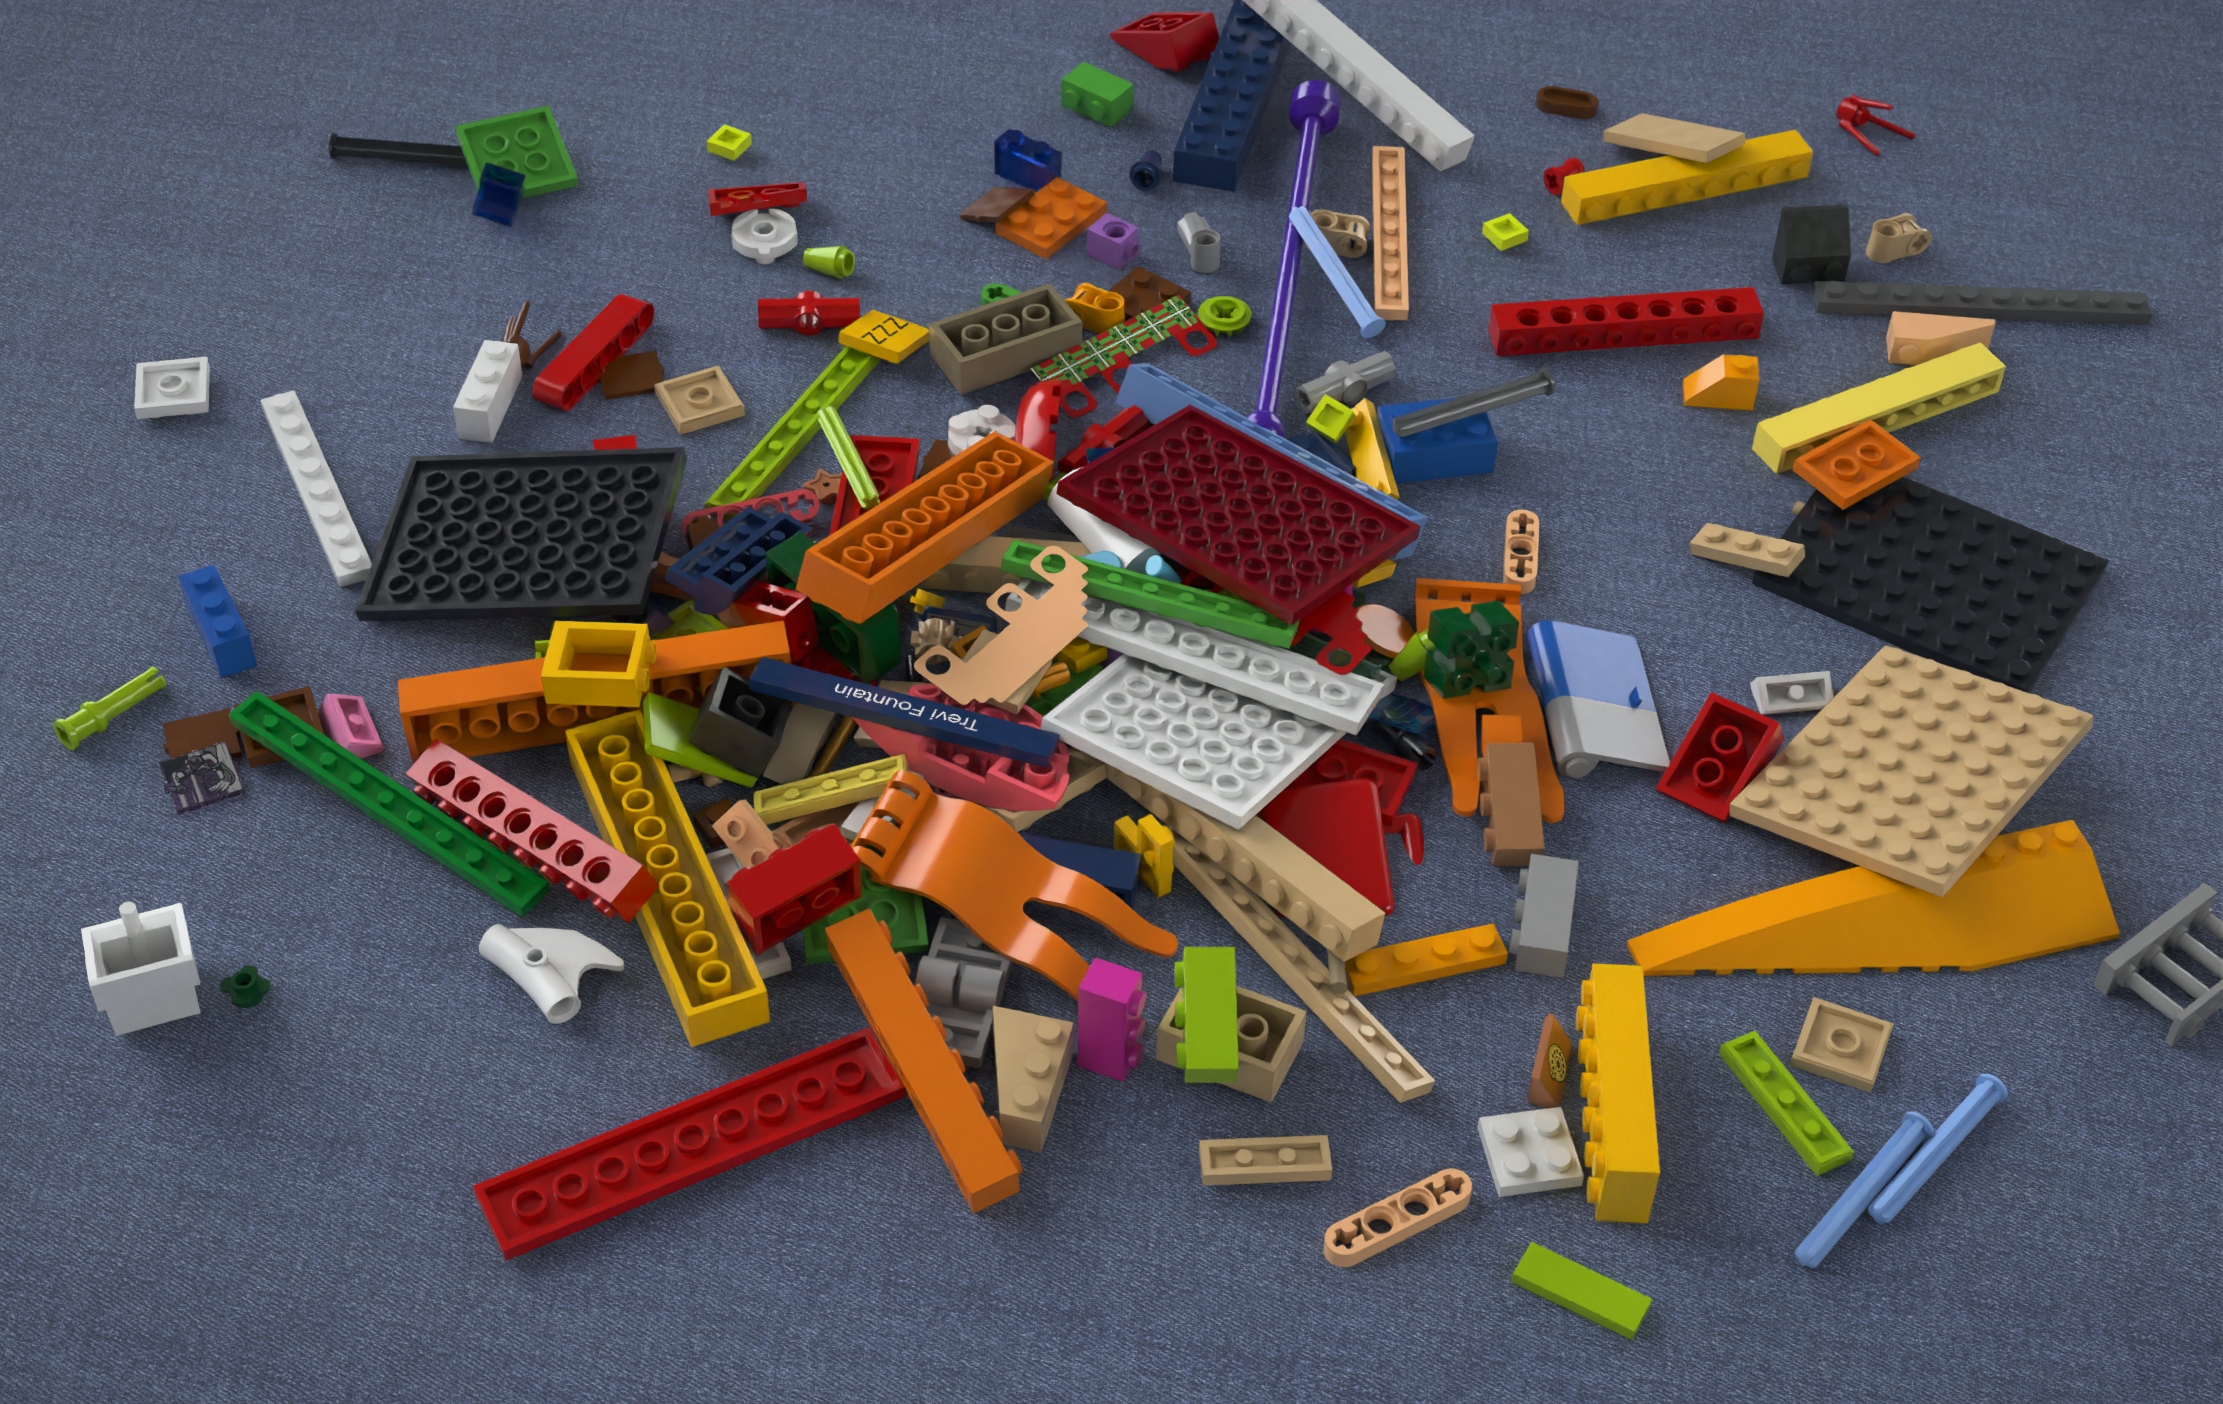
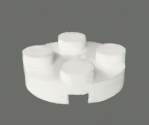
M769 208V213L758 214V209L749 210L739 215L732 224L731 237L733 248L744 256L756 258V261L760 264L774 262L776 257L788 253L798 244L796 223L793 217L778 209Z
M983 405L978 410L966 411L950 418L948 446L955 455H958L983 439V436H988L994 431L1014 441L1016 426L1008 417L1000 414L997 407Z

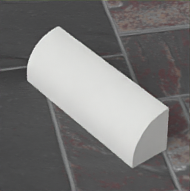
M1078 468V469H1076V470L1071 471L1070 473H1068L1067 475H1065L1062 479H1064L1065 477L1069 476L1070 474L1076 472L1077 470H1079V469H1081V468ZM1057 484L1050 493L1047 505L1091 553L1111 551L1120 558L1123 569L1148 575L1145 569L1148 559L1154 555L1160 556L1156 549L1138 539L1130 537L1127 533L1113 525L1101 521L1086 510L1074 506L1071 502L1056 494Z

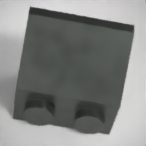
M1847 204L1783 207L1771 259L1780 283L1797 284L1815 283V281H1845L1851 258L1849 208Z

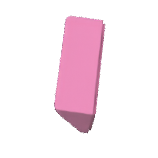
M327 694L318 712L326 736L360 759L382 752L384 746L361 696Z

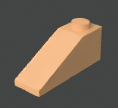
M1893 311L1886 336L1888 363L1919 365L1933 358L1947 355L1980 342L1988 349L1995 327V320Z

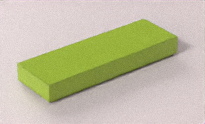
M1534 1242L1530 1243L1513 1272L1511 1280L1512 1283L1631 1340L1634 1339L1653 1300Z

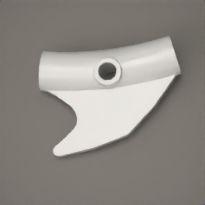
M496 924L486 931L479 944L480 955L499 967L519 984L538 1005L548 1021L553 1024L566 1022L578 1013L581 1007V1001L578 998L579 980L585 971L591 968L622 971L625 968L624 961L602 944L575 930L551 928L508 929L501 924Z

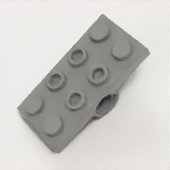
M940 917L928 956H923L920 961L915 984L919 983L925 992L929 1006L925 1008L930 1017L932 1018L937 1015L941 1020L947 1035L944 1041L949 1050L957 1049L964 1066L980 1069L993 1029V1006H1000L1013 961L1003 957L987 946L960 920Z

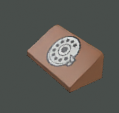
M1549 1013L1548 1016H1545L1527 1100H1529V1104L1555 1108L1560 1107L1572 1053V1043L1555 1015Z

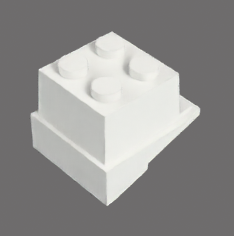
M125 902L119 907L121 919L81 929L89 986L98 1012L106 1010L116 1036L201 1013L194 987L201 983L182 903L138 914L136 905L133 902Z

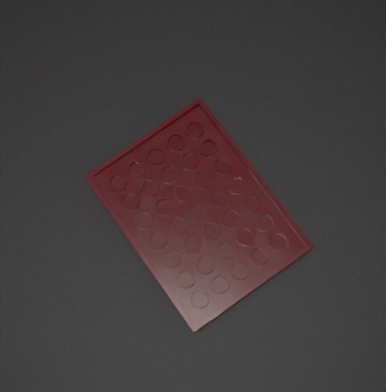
M1191 404L1058 481L1056 491L1057 495L1068 500L1074 506L1086 510L1101 521L1113 525L1127 533L1130 537L1138 539L1156 549L1160 554L1174 559L1189 570L1199 573L1215 582L1218 586L1226 588L1245 599L1248 603L1260 607L1276 616L1277 619L1290 625L1299 621L1418 539L1421 526Z

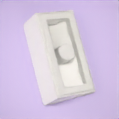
M1830 671L1757 677L1750 683L1751 691L1762 715L1822 710L1834 698Z

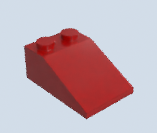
M1153 12L1110 33L1111 39L1155 67L1169 68L1172 72L1188 69L1190 67L1189 63L1193 61H1203L1210 58L1211 52L1215 50L1220 38L1213 12Z
M1711 692L1656 786V791L1726 823L1730 818V803L1775 758L1785 739L1780 723Z

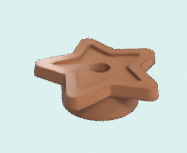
M818 469L815 479L803 483L802 488L812 491L817 496L819 503H834L837 499L842 473L831 475L823 469Z

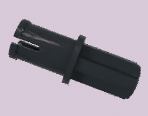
M1385 713V716L1380 717L1382 720L1389 721V717L1386 716H1391L1394 718H1391L1392 722L1398 721L1391 713ZM1375 721L1377 724L1376 731L1392 744L1393 751L1398 755L1404 754L1410 761L1418 763L1417 768L1419 770H1427L1433 765L1424 757L1425 755L1436 761L1437 752L1424 743L1418 734L1393 726L1395 724L1405 726L1401 722L1393 724L1391 722Z

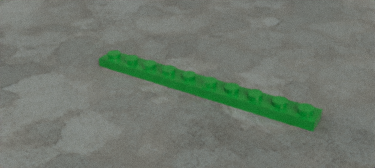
M257 690L228 714L233 726L521 917H524L550 892L549 883Z

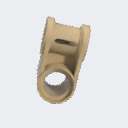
M1315 210L1310 213L1337 255L1358 258L1365 254L1367 250V240L1365 238L1370 232V224L1363 216L1335 213L1328 210ZM1354 224H1357L1356 232H1353ZM1355 241L1354 248L1351 249V242Z
M1910 213L1878 220L1873 224L1866 248V255L1877 263H1889L1896 259L1917 255L1929 246L1932 234L1929 230L1920 228L1915 223L1914 216Z

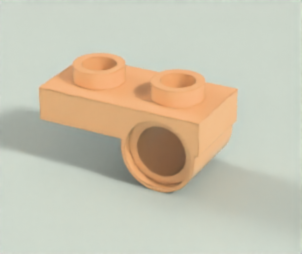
M746 799L739 800L712 825L744 868L760 864L779 848H789L792 846L783 835L776 831H770Z

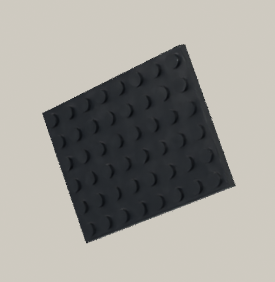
M685 448L411 456L355 610L359 621L644 615L688 458Z
M1901 477L1843 510L1816 489L1780 538L1804 545V559L1789 577L1757 570L1754 573L1752 584L1923 658L1934 660L1937 663L1958 670L1967 671L1994 682L2003 683L2006 686L2030 694L2104 575L2109 560L1964 502L1956 497L1932 489L1924 484Z

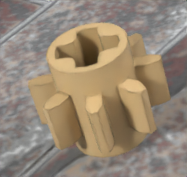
M937 618L928 619L925 622L920 621L918 631H912L910 645L916 647L915 657H921L936 645L943 646L951 652L952 643L958 640V637L953 636L954 626L948 625L945 621ZM933 655L927 659L926 663L935 665L943 661L948 662L949 659L943 655Z

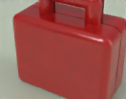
M1369 779L1286 787L1257 813L1261 820L1385 912V916L1390 915L1394 911L1395 902L1384 833H1400L1411 860L1416 865H1420L1423 860L1424 839L1420 818L1414 813H1401L1396 815L1391 827L1384 825L1378 789L1375 783ZM1273 907L1278 916L1286 917Z

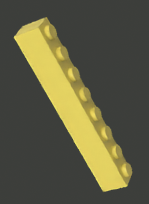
M1981 342L1961 348L1947 355L1933 358L1925 363L1906 368L1883 378H1878L1875 381L1851 388L1828 398H1823L1809 405L1795 408L1773 418L1765 419L1757 423L1752 450L1778 474L1792 469L1795 459L1869 419L1889 433L1998 393L2006 366Z

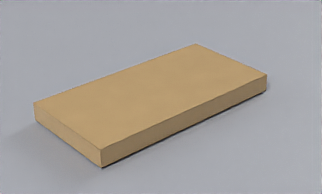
M1641 113L1604 130L1603 139L1604 142L1708 163L1745 144V133Z

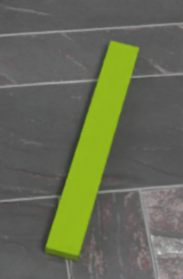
M846 346L704 503L705 509L759 498L820 430L822 426L819 422V410L821 408L826 409L829 406L837 410L881 361V358ZM736 513L726 514V515L723 517V520L729 522L732 518H734V517H735L736 515H738V514H736Z

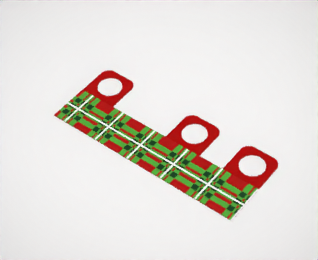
M1177 295L1030 369L1040 381L1062 379L1060 406L1070 417L1077 418L1094 410L1098 404L1094 396L1081 382L1082 380L1100 372L1114 391L1119 393L1121 385L1113 380L1112 375L1116 369H1128L1129 365L1132 364L1128 357L1172 335L1192 356H1200L1215 348L1217 340L1184 300ZM1192 331L1202 332L1207 337V345L1199 349L1191 347L1186 341L1187 334ZM1071 392H1080L1086 396L1087 406L1080 410L1072 409L1066 403V396Z

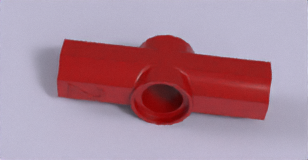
M803 291L796 298L758 299L759 329L795 328L799 333L811 336L820 333L823 328H846L860 318V298H823L815 291Z
M1133 405L1130 408H1125L1104 426L1098 423L1091 425L1084 433L1081 444L1058 461V470L1061 473L1068 474L1073 470L1084 467L1149 429V420L1144 415L1143 410Z

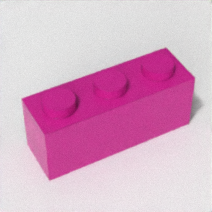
M1095 957L1078 990L1077 1066L1124 1082L1131 1067L1136 1069L1139 1066L1144 1053V1045L1140 1044V1039L1146 1022L1144 1018H1141V1013L1147 997L1146 992L1142 991V973Z

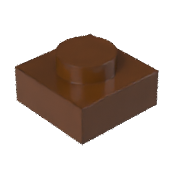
M728 798L693 813L694 825L712 849L725 844L712 825L733 806Z

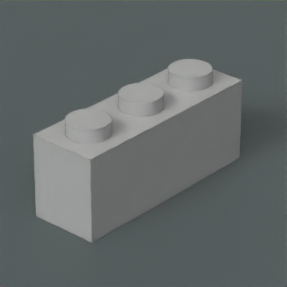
M1531 854L1529 869H1520L1517 892L1525 893L1524 899H1516L1513 922L1521 923L1520 930L1512 929L1509 953L1517 954L1514 971L1563 978L1569 948L1579 861Z

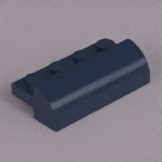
M748 506L669 567L665 581L696 598L693 610L703 614H718L733 604L758 581L767 576L766 552L798 532H802L810 538L812 528L784 512H780L771 519Z

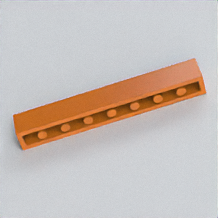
M869 908L824 928L831 956L891 1065L905 1086L909 1098L973 1214L1020 1192L1018 1174L1023 1173L1020 1161L1013 1149L1006 1151L1000 1140L1003 1139V1133L994 1115L987 1117L981 1106L984 1105V1099L977 1084L974 1081L968 1083L965 1079L963 1072L966 1070L959 1052L956 1048L949 1050L944 1041L947 1038L944 1026L937 1015L932 1018L930 1017L925 1008L929 1006L925 992L919 983L912 985L907 976L911 974L909 965L901 951L894 953L890 945L893 939L884 920L877 922Z

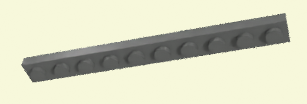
M1815 281L1813 288L1817 313L1892 315V312L1896 311L1982 319L2148 325L2152 317L2147 294L2133 291L2105 292L2101 290L2076 291L2069 289L2048 290L2037 288L2021 289Z

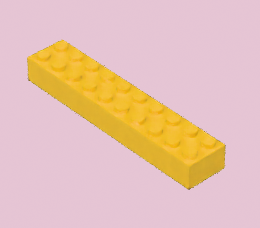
M634 710L565 730L570 764L603 841L642 864L660 885L635 917L690 1046L694 1047L769 1023L770 1014L767 989L663 759L645 753L644 717L641 710Z

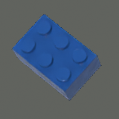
M1456 398L1378 406L1377 419L1396 484L1494 473L1498 440L1487 412L1400 438L1397 437L1392 428L1394 418Z

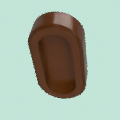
M1557 86L1541 88L1537 92L1536 106L1541 111L1578 119L1594 117L1597 114L1599 104L1598 98L1592 93Z

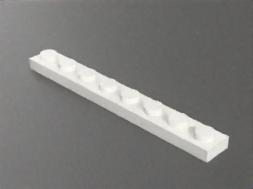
M295 391L261 399L262 410L339 587L366 580L372 563Z

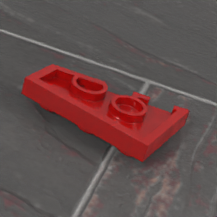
M805 182L708 189L711 216L755 209L764 210L774 206L784 208L798 207L801 205L800 202L807 201Z

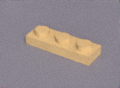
M1706 523L1690 542L1692 555L1789 577L1805 557L1804 545L1711 523Z
M1328 1135L1199 1141L1202 1186L1331 1180L1332 1177Z

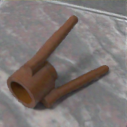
M525 301L517 321L514 316L509 318L503 342L518 344L521 368L525 366L531 369L535 361L562 336V331L557 330L530 354L528 342L519 337L530 307V302Z

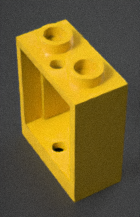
M555 621L541 673L546 704L639 707L643 691H648L650 687V670L648 666L649 663H655L657 653L656 641L650 640L648 624ZM574 653L630 655L627 672L570 670Z

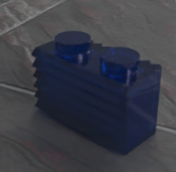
M1008 129L994 141L995 175H1000V177H1005V180L1010 179V182L1015 181V184H1020V186H1025L1026 189H1033L1037 192L1056 177L1061 178L1063 174L1061 173L1063 169L1061 168L1063 152L1050 147L1047 142L1036 141L1025 136L1020 130Z

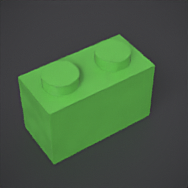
M1082 62L1061 79V105L1102 124L1112 127L1133 110L1134 84L1093 65Z

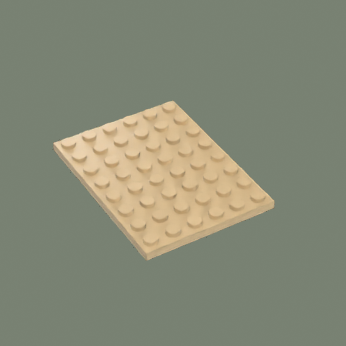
M1885 645L1730 803V816L1943 897L2093 727V715L2071 706H2065L2041 698L2035 694L2017 690L2003 683L1994 682L1967 671L1958 670L1937 663L1934 660L1902 651L1899 648Z

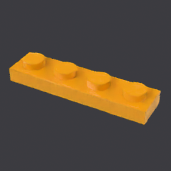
M1494 923L1366 950L1345 961L1346 979L1349 989L1355 997L1506 964L1508 953Z

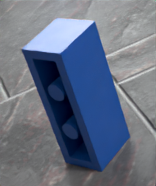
M215 565L179 575L178 578L186 608L220 678L256 667L257 663L250 635Z

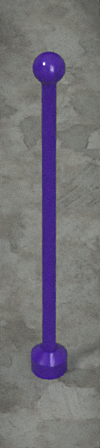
M1310 80L1301 83L1295 88L1291 97L1289 119L1293 127L1301 132L1256 410L1247 416L1253 423L1285 438V427L1282 420L1276 415L1304 241L1290 221L1289 215L1294 207L1304 206L1307 210L1309 209L1320 136L1328 134L1337 126L1341 108V97L1337 89L1331 84L1320 80Z

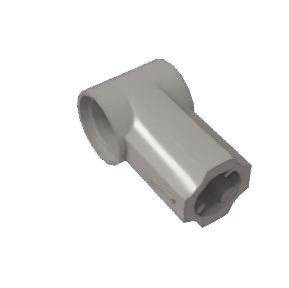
M1197 212L1185 214L1184 218L1177 222V231L1191 255V268L1199 273L1215 272L1220 267V235L1218 232L1211 230L1205 218L1200 217Z

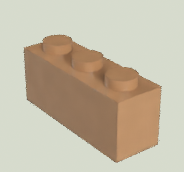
M1487 743L1484 757L1477 760L1478 781H1484L1485 793H1481L1480 811L1481 816L1488 817V828H1484L1483 833L1484 851L1491 852L1492 866H1529L1531 854L1543 855L1545 849L1534 743Z

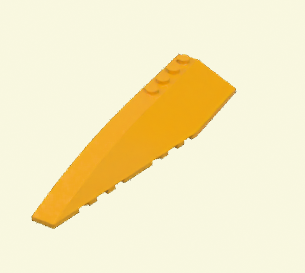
M2068 820L1996 836L1943 897L1859 866L1784 886L1697 914L1629 939L1626 946L1636 966H1643V976L1694 975L1696 970H1710L1716 972V975H1732L1733 969H1755L1756 974H1773L1774 969H1792L1793 974L1859 973L1861 968L1870 967L1881 969V972H1898L1899 967H1921L1922 972H1939L1940 966H1957L1958 971H1975L2118 939L2120 932L2092 848L2074 820Z

